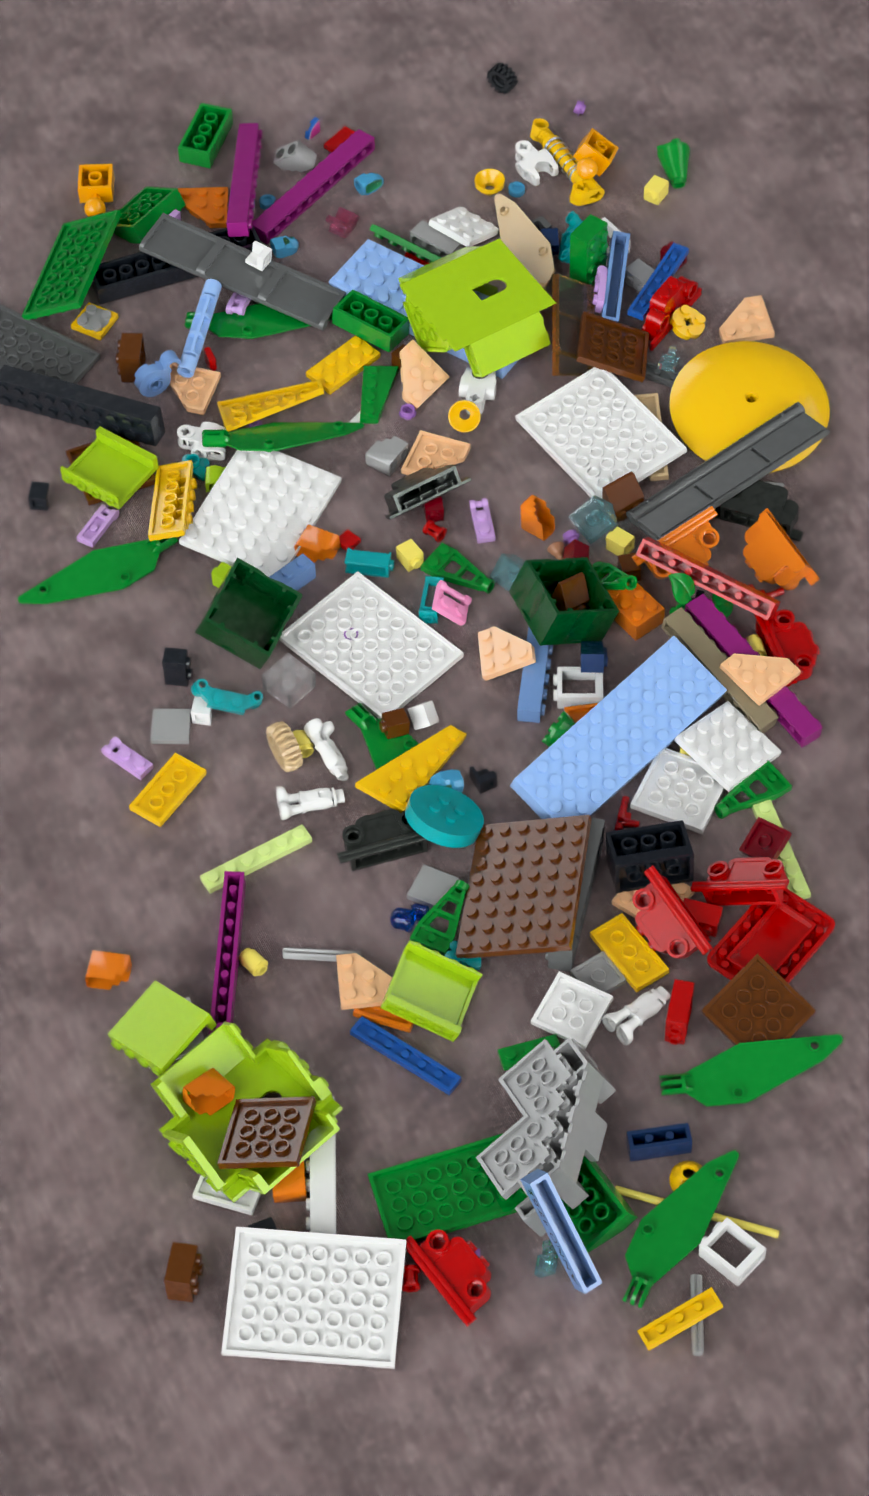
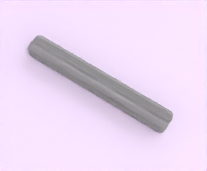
M284 947L282 956L284 959L337 962L336 955L357 953L362 957L361 951Z
M692 1274L690 1279L691 1299L703 1292L702 1275ZM703 1320L691 1326L692 1354L695 1356L704 1354Z

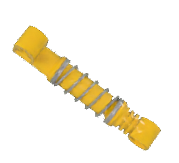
M541 118L534 119L530 138L539 142L543 148L548 150L555 162H557L558 167L562 168L561 171L567 173V178L573 183L569 201L576 206L599 201L604 196V189L594 178L589 180L580 178L576 171L578 161L573 157L574 153H572V150L568 148L567 144L559 136L552 133L548 128V121Z

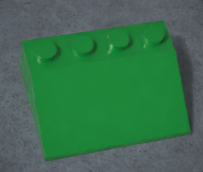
M146 186L119 209L122 215L114 234L130 243L140 244L163 213L169 215L175 209L181 212V209L186 206L178 189Z
M583 1156L577 1181L580 1182L589 1196L574 1209L563 1200L562 1202L589 1253L621 1233L638 1217L596 1162H590Z

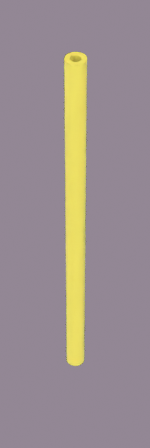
M615 1186L620 1195L654 1205H658L664 1200L661 1197ZM715 1212L711 1219L712 1221L723 1222L728 1217L741 1229L777 1239L780 1230Z

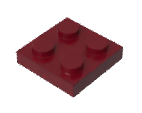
M758 817L740 846L739 851L749 857L778 859L792 833Z

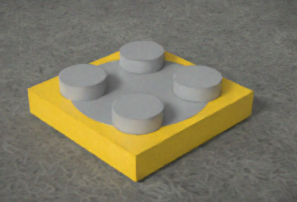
M88 302L71 324V329L102 340L119 316L116 312Z

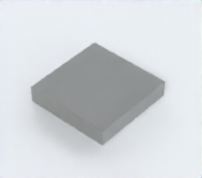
M153 709L151 744H189L191 709Z
M423 864L407 893V899L432 908L454 886L459 878ZM448 902L442 908L443 911L446 908Z
M604 951L570 970L573 978L608 994L626 984L627 981Z

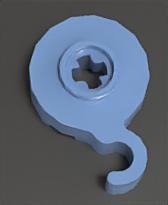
M173 350L165 351L159 361H154L155 364L147 365L146 363L136 371L134 384L143 396L154 397L161 394L169 386L171 381L170 373L172 372L170 365L174 362H177V364L181 363Z

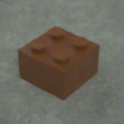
M122 333L121 340H118L117 344L119 353H116V363H119L117 373L121 375L122 383H134L136 371L146 361L143 333Z
M172 1242L164 1277L167 1298L169 1300L193 1303L194 1295H198L200 1283L197 1281L198 1277L202 1276L204 1270V1263H201L202 1253H199L198 1245Z

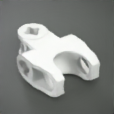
M526 140L516 143L515 150L517 153L515 160L517 162L515 167L524 180L537 186L540 184L538 172H547L551 176L559 174L558 165L548 150L543 148L537 151Z
M467 367L461 377L459 397H465L466 400L475 403L481 415L484 411L485 401L495 400L496 371L488 374L486 378L477 379L473 377L471 368Z
M202 422L200 427L181 425L177 429L178 445L182 449L191 450V454H196L199 458L218 461L225 460V448L204 447L202 445V431L226 429L217 423Z

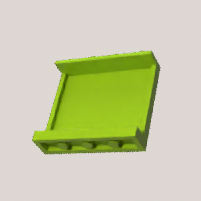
M100 426L96 430L97 438L68 468L60 467L61 475L66 483H70L79 490L91 494L94 498L106 502L109 506L120 509L159 468L156 455Z
M409 940L403 949L380 1008L454 1042L460 1035L462 1030L461 1024L477 982L482 977V974L474 968L460 964L455 959H449L441 955L438 951L424 947L419 942Z
M155 980L107 1035L112 1040L110 1044L116 1050L120 1051L122 1049L130 1059L136 1058L140 1065L144 1068L150 1067L152 1072L160 1077L204 1027L212 1031L217 1024L208 1012Z

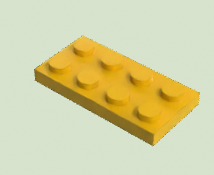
M355 335L307 370L306 377L311 381L320 380L324 391L331 395L362 372L364 366H370L378 360L381 354Z
M174 753L132 801L129 809L161 827L206 776V769Z
M623 913L590 932L591 939L601 951L606 953L636 993L669 974L667 965L648 946L646 940Z

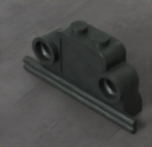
M447 465L438 469L428 467L420 469L391 484L393 491L384 495L389 514L385 516L387 519L392 520L472 481L471 477L466 476L460 479L455 465Z
M758 480L722 503L721 508H715L718 515L714 518L749 528L758 521L759 514L768 508L790 539L800 542L803 536V531L793 529L794 525L798 522L799 506L795 501L788 500L787 489L779 485Z
M395 809L383 810L380 813L365 815L357 819L355 825L347 826L342 832L346 851L337 853L340 864L350 862L353 872L427 852V839L419 835L409 825L405 811L400 814Z

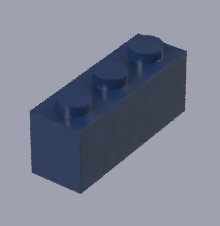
M581 641V673H604V667L608 666L607 647L603 646V641Z
M689 1123L627 1131L626 1147L629 1161L691 1153L692 1137Z

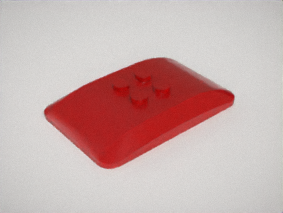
M789 889L783 891L784 899L782 904L752 905L707 956V963L712 969L732 980L758 954L789 984L834 931L835 921L831 916Z

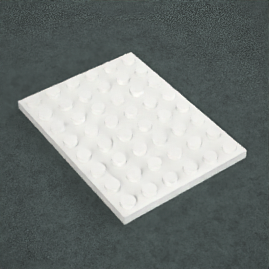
M593 367L515 416L516 421L599 507L602 506V487L631 471L635 474L639 483L687 452V448L611 372L600 370L596 367Z
M237 450L194 516L193 524H189V529H186L185 536H181L179 539V544L221 562L223 561L230 566L233 565L238 557L270 577L294 560L301 547L298 546L295 550L296 542L308 524L315 526L339 487L342 477L279 451Z
M358 571L286 628L279 639L379 719L382 718V713L403 708L464 657V653ZM344 631H347L345 635L347 638H350V640L344 637Z
M236 1227L221 1354L225 1356L395 1369L407 1241L404 1239Z

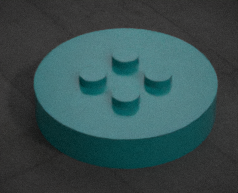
M425 785L415 789L405 808V816L409 825L419 835L445 847L461 848L473 844L477 840L484 824L482 811L473 800L463 793L445 786Z

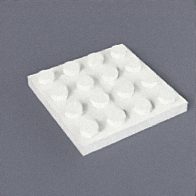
M729 701L681 732L674 740L728 792L764 765L767 760L772 762L782 752L762 732L758 731V728Z
M666 748L653 759L630 804V808L667 822L683 820L686 829L703 834L714 812L715 805L718 804L725 788L692 757Z

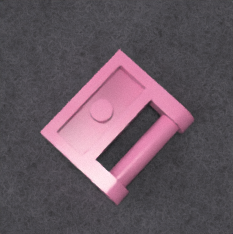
M440 580L436 585L432 609L462 626L466 623L468 607L472 598L461 594L449 587L445 581ZM444 592L447 593L448 595L452 596L453 598L457 599V600L460 601L461 603H458V602H456L455 600H453V599L449 598L448 596L444 595Z

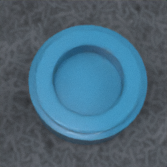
M519 181L510 183L508 186L509 195L515 198L523 196L525 194V185Z
M265 194L260 197L259 205L263 210H266L274 204L276 198L271 194Z

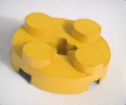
M683 305L672 314L670 324L672 323L673 332L681 339H697L704 331L706 319L696 309Z

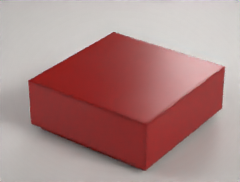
M203 348L205 362L209 370L216 371V358L211 348Z
M349 529L339 536L340 547L346 552L348 547L353 550L361 543V538Z

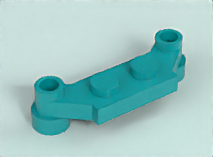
M574 211L566 216L565 222L569 226L561 236L558 257L561 262L569 264L570 234L583 222Z
M199 679L191 686L192 694L196 697H202L207 703V708L244 715L245 711L250 708H258L263 699V694L260 691H255L249 695L210 687L205 679Z

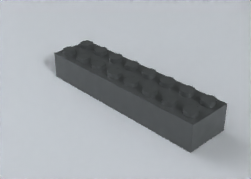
M591 817L592 821L572 950L546 952L545 960H548V968L570 972L573 969L604 844L605 820Z

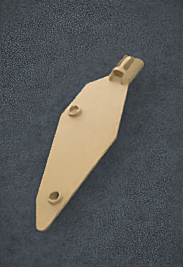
M496 194L494 200L501 241L546 291V286L555 272L551 244L514 201L502 194Z

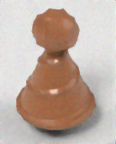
M560 541L553 542L547 551L556 559L561 560L563 559L564 543Z

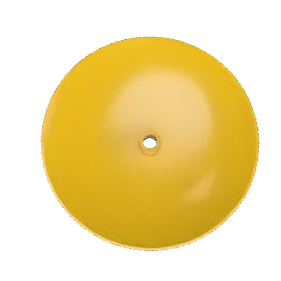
M752 341L724 343L699 353L679 372L670 394V415L676 432L686 446L705 461L796 402L802 404L807 415L827 428L830 407L824 385L809 365L787 350L770 344ZM821 440L772 472L780 471L799 463L816 449Z

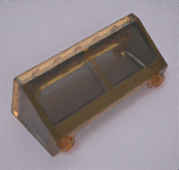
M552 274V299L556 302V304L552 305V376H581L593 368V366L576 361L581 316L583 311L594 314L592 302L594 294L597 293H594V286L560 274Z

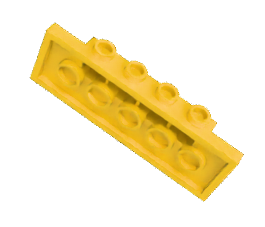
M192 460L158 466L148 530L150 541L185 536L186 529H189V524H193L191 512H194V504L192 501L196 500L193 489H197V482L195 478H192L194 467Z

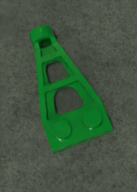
M441 543L420 566L421 571L432 577H442L446 582L483 591L487 594L491 593L495 586L494 580L486 577L461 553L444 543ZM451 561H455L461 566L455 574L444 571ZM466 571H470L475 575L471 581L461 578Z
M598 561L592 565L599 579L609 574L600 581L606 590H633L637 586V578L635 576L624 573L610 563Z
M767 760L764 765L734 787L720 803L716 804L714 811L720 819H723L732 813L753 807L755 804L767 800H775L791 791L792 785ZM759 780L768 791L755 794L749 786L754 781ZM743 791L750 799L739 803L735 796Z
M456 880L454 886L418 922L410 936V940L419 942L424 947L438 951L441 955L445 956L446 952L450 950V942L455 941L465 896L470 886L462 880ZM448 901L457 904L453 915L442 910ZM437 917H442L449 921L448 930L445 933L430 927V924Z

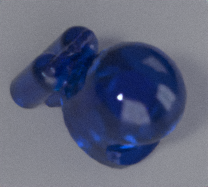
M414 903L411 905V909L395 908L390 915V923L393 928L410 933L415 922L420 921L427 914L429 906Z

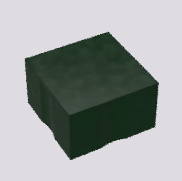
M237 557L222 581L195 633L261 669L271 656L282 635L285 624L293 615L303 594L280 581L266 576L261 570Z
M587 557L565 558L561 560H525L509 590L510 595L540 646L581 643V641H602L619 612V609L608 591L601 584L598 574ZM582 572L585 576L590 599L586 605L587 609L573 610L568 608L567 611H559L555 605L557 601L551 598L559 582Z

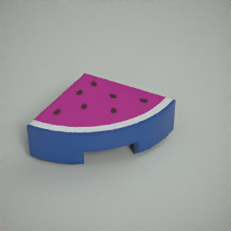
M317 117L310 121L311 126L308 131H305V138L308 140L320 132V119Z

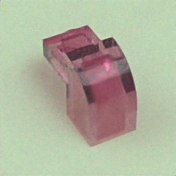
M339 207L336 216L328 215L325 221L330 224L329 232L346 238L354 230L359 216L354 212Z

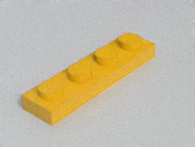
M711 1287L640 1328L637 1332L648 1351L722 1309L723 1305Z

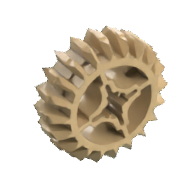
M283 721L275 722L267 727L266 737L281 769L285 772H290L301 767L303 756L291 728Z

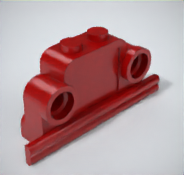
M670 276L652 296L649 313L642 327L643 331L649 332L651 351L657 347L673 328L672 323L670 324V318L675 310L683 305L691 307L702 295V289L698 288V282L680 276L678 279Z
M786 609L777 611L771 620H766L754 614L756 618L755 632L762 638L767 656L788 658L801 670L800 675L787 684L786 687L797 683V681L810 678L813 667L816 664L817 655L820 654L818 644L814 643L812 631L808 630L806 624L794 622V614Z
M769 857L734 858L728 864L725 861L712 863L707 869L709 875L707 881H693L690 890L691 892H702L707 903L717 906L782 904L784 899L783 891L787 889L789 879L785 873L782 861L778 859L772 860Z
M654 865L644 871V874L651 883L645 888L637 890L633 895L632 901L634 906L640 910L635 916V921L638 924L636 928L642 936L645 935L649 940L647 942L648 946L654 951L669 954L676 959H686L698 949L702 955L713 949L709 943L711 939L668 879L660 875Z
M433 1230L419 1246L414 1238L409 1236L406 1239V1251L466 1327H468L477 1319L474 1313L491 1297V1290L486 1284L491 1279V1271L488 1269L490 1263L483 1255L479 1257L475 1251L478 1248L470 1239L467 1242L461 1237L450 1239L443 1230Z

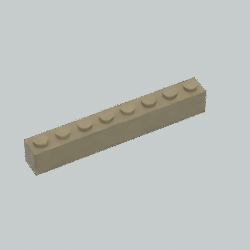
M681 607L664 618L661 628L670 638L675 636L727 689L722 696L726 702L729 701L763 734L776 725L778 720L776 711L770 708L766 702L758 706L720 669V664L728 659V657L716 647L712 639L707 637L703 628L692 620L688 612H685Z

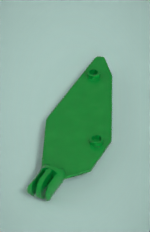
M255 304L246 307L244 316L237 313L226 314V311L214 313L208 330L218 337L255 339L311 325L263 304ZM187 312L185 328L190 329L195 312ZM333 313L329 317L328 321L332 320Z
M341 421L273 422L231 432L223 429L203 430L202 445L204 447L230 446L240 451L272 452L344 436L364 428V424Z
M176 537L154 541L147 539L93 550L20 595L18 602L21 604H50L125 589L153 572L160 553L176 544L178 539Z
M360 702L345 712V715L361 730L376 770L419 744L410 734L387 739L385 733H382L379 727L381 719L375 718Z
M840 1034L739 1043L685 1073L659 1075V1080L663 1081L660 1083V1088L664 1089L661 1091V1096L688 1094L706 1107L749 1103L824 1061L843 1042V1037ZM811 1044H816L818 1048L813 1049Z
M732 1150L707 1162L641 1219L625 1254L632 1279L622 1299L623 1302H628L635 1287L630 1305H636L643 1291L638 1304V1308L642 1309L651 1287L701 1244V1239L705 1235L738 1161L739 1153L736 1150Z

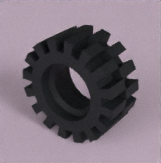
M503 62L495 64L487 72L486 76L489 79L488 83H491V88L494 87V90H498L500 94H508L518 83V80H516L518 77L515 76L516 72H512L513 68H508V64L504 65Z

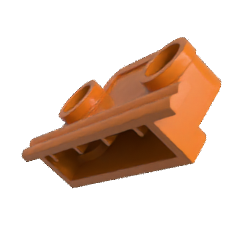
M710 506L657 541L709 566L707 562L712 555L710 549L715 547L720 539L719 533L712 528L709 520L718 514L713 506ZM636 554L632 556L637 567L645 562L657 579H665L668 575L672 574L636 556Z
M766 508L759 514L758 521L745 533V541L748 543L743 549V555L746 558L745 563L750 569L753 568L756 573L754 575L761 583L763 581L772 585L777 583L783 589L791 591L805 577L811 586L814 585L820 578L770 510Z

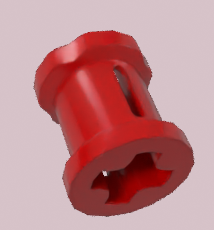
M429 520L423 527V534L432 536L437 542H441L447 533L445 527L436 525L433 520Z
M404 1266L402 1286L404 1292H417L420 1290V1284L418 1283L419 1266Z

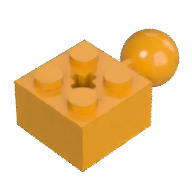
M594 128L582 139L573 155L578 161L576 166L577 174L585 180L592 179L596 174L600 177L611 164L619 149Z
M113 164L79 165L80 203H85L84 211L88 217L105 213L106 206L104 202H113L115 180Z

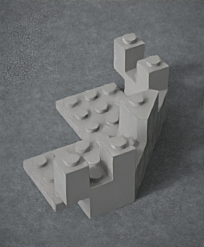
M569 1037L555 1050L544 1039L498 1079L523 1117L476 1158L505 1200L520 1187L528 1196L520 1179L536 1169L548 1173L560 1198L572 1209L589 1196L580 1182L577 1181L583 1156L590 1162L598 1161L608 1124L595 1111L597 1103H603L616 1089L597 1069L598 1065L590 1054L574 1038L571 1039ZM528 1196L515 1209L522 1220L542 1237L546 1230Z

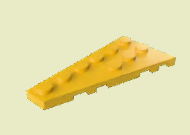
M315 380L219 401L217 406L226 431L230 432L324 394V389L321 381Z
M449 725L357 781L355 787L402 813L405 811L412 792L421 786L429 784L431 777L441 770L466 739L467 734Z

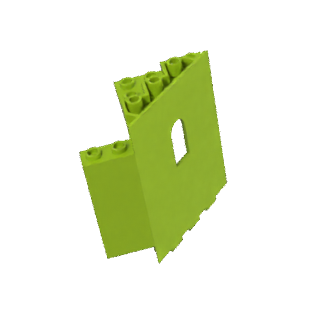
M500 238L484 246L464 247L398 278L400 288L403 294H406V300L403 302L417 344L425 352H447L451 349L458 351L464 348L474 377H484L551 344L550 336L544 326V318L540 311L556 304V302ZM493 280H501L506 284V288L503 291L484 300H481L473 291V289Z
M224 1022L150 1085L174 1116L158 1129L163 1137L170 1141L168 1145L184 1159L188 1158L187 1164L197 1174L204 1178L207 1177L206 1182L216 1192L221 1190L235 1203L249 1190L265 1195L296 1168H219L217 1163L236 1099L262 1098L269 1092H277L282 1098L315 1097L316 1106L300 1164L340 1130L336 1124L338 1121L335 1116L343 1108L333 1099L332 1093L328 1089V1082L323 1077L312 1075L308 1070L310 1067L304 1059H299L297 1053L290 1049L284 1041L273 1040L271 1042L266 1038L253 1049L251 1043L247 1039L244 1040L240 1035L242 1032L235 1023ZM214 1068L235 1086V1096L230 1103L210 1116L207 1113L200 1115L183 1101V1087L209 1069Z

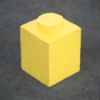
M654 175L644 187V200L659 205L668 194L669 181Z
M618 526L613 531H610L605 538L606 549L617 556L629 554L635 547V536Z
M412 539L396 546V558L408 572L418 569L424 562L423 551Z

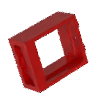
M674 979L666 1018L664 1040L674 1045H685L693 1006L694 982Z

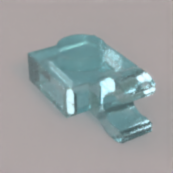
M670 345L668 354L661 355L657 369L675 373L679 363V357H676L675 354L677 346Z
M550 1239L543 1241L542 1254L537 1255L534 1275L539 1278L556 1273L558 1254L554 1246L551 1245Z

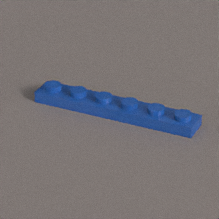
M673 242L629 307L627 315L642 321L649 313L652 296L670 276H674L688 255L689 248Z
M363 1016L350 1030V1035L449 1096L462 1081L461 1076Z

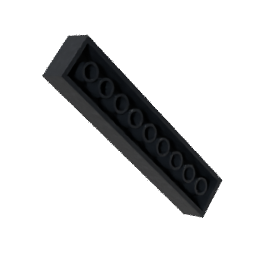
M254 227L250 229L249 236L228 237L227 228L209 232L252 251L254 241L261 243ZM138 252L100 263L91 284L101 305L198 276L144 252Z
M3 365L0 369V404L5 406H11L94 430L101 426L120 437L155 447L165 434L164 422L159 406L8 365Z

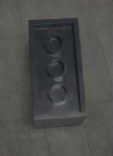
M683 820L606 832V861L616 893L639 890L649 885L651 882L644 874V871L652 865L655 866L660 875L668 879L670 884L694 881V853Z

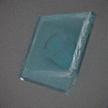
M596 495L568 516L590 545L618 524L613 504Z
M502 553L490 574V579L509 591L525 561L515 554Z

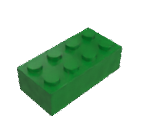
M200 103L178 146L179 162L211 169L233 126L232 109Z
M592 214L570 234L569 283L586 292L595 285L594 280L597 275V268L601 265L606 267L608 257V223Z
M355 290L350 291L333 307L332 324L389 353L409 334L410 322L408 317Z

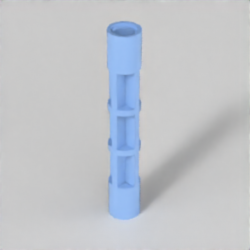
M207 279L205 281L180 358L181 363L177 368V373L186 378L193 377L222 288L221 283L215 279Z

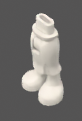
M319 718L310 720L304 726L307 737L315 745L314 748L320 753L329 771L338 780H347L349 778L347 774L348 768L344 757L337 749L334 741L329 738L334 731L333 723L331 721L322 723Z
M283 786L276 787L277 804L281 820H286L300 813L305 814L309 811L325 810L336 807L338 803H345L343 789L334 790V787L331 790L330 788H316L289 794Z
M662 986L650 989V991L640 995L631 1004L625 1005L623 1009L604 1015L602 1022L608 1031L614 1032L616 1030V1035L623 1045H629L633 1041L634 1029L639 1025L642 1026L647 1019L657 1014L670 998V994ZM628 1017L629 1020L622 1023Z

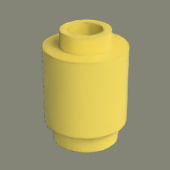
M756 634L749 635L746 639L752 649L757 651L760 656H767L762 638Z
M293 731L303 758L311 756L314 752V746L305 731Z
M246 948L240 953L239 960L241 965L253 976H261L267 971L268 961L255 949Z

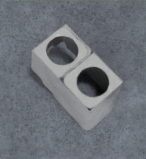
M297 140L277 148L274 164L283 171L304 172L315 166L317 154Z
M393 436L392 439L386 438L383 442L377 440L365 455L366 464L390 477L408 456V443L396 436Z

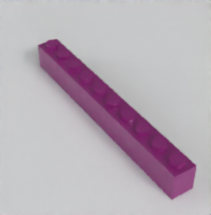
M259 123L239 124L226 222L228 237L249 236V231L253 227L254 198H256L255 188H257V178L259 176L260 149H262L261 139H263V130L259 128Z
M358 129L290 190H287L273 205L264 210L257 219H254L252 224L260 241L269 244L271 239L277 237L375 150L374 137Z
M704 594L685 605L684 611L691 615L692 620L703 628L707 637L712 639L716 647L725 653L728 658L733 654L760 656L757 651L752 649L747 639L738 633L737 628L726 620L725 615L718 611L713 601ZM786 686L765 701L770 708L776 711L779 723L802 748L820 737L823 728L820 721L810 714L809 709L802 705L796 694Z
M224 872L211 1016L217 1026L212 1031L209 1029V1035L224 1022L233 1024L246 890L244 872Z

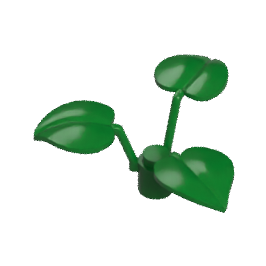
M674 573L668 575L672 584L674 598L678 603L676 606L671 607L669 615L681 607L685 610V604L692 600L691 596L695 593V584L693 579L687 574ZM712 594L714 606L726 618L729 617L733 611L734 604Z

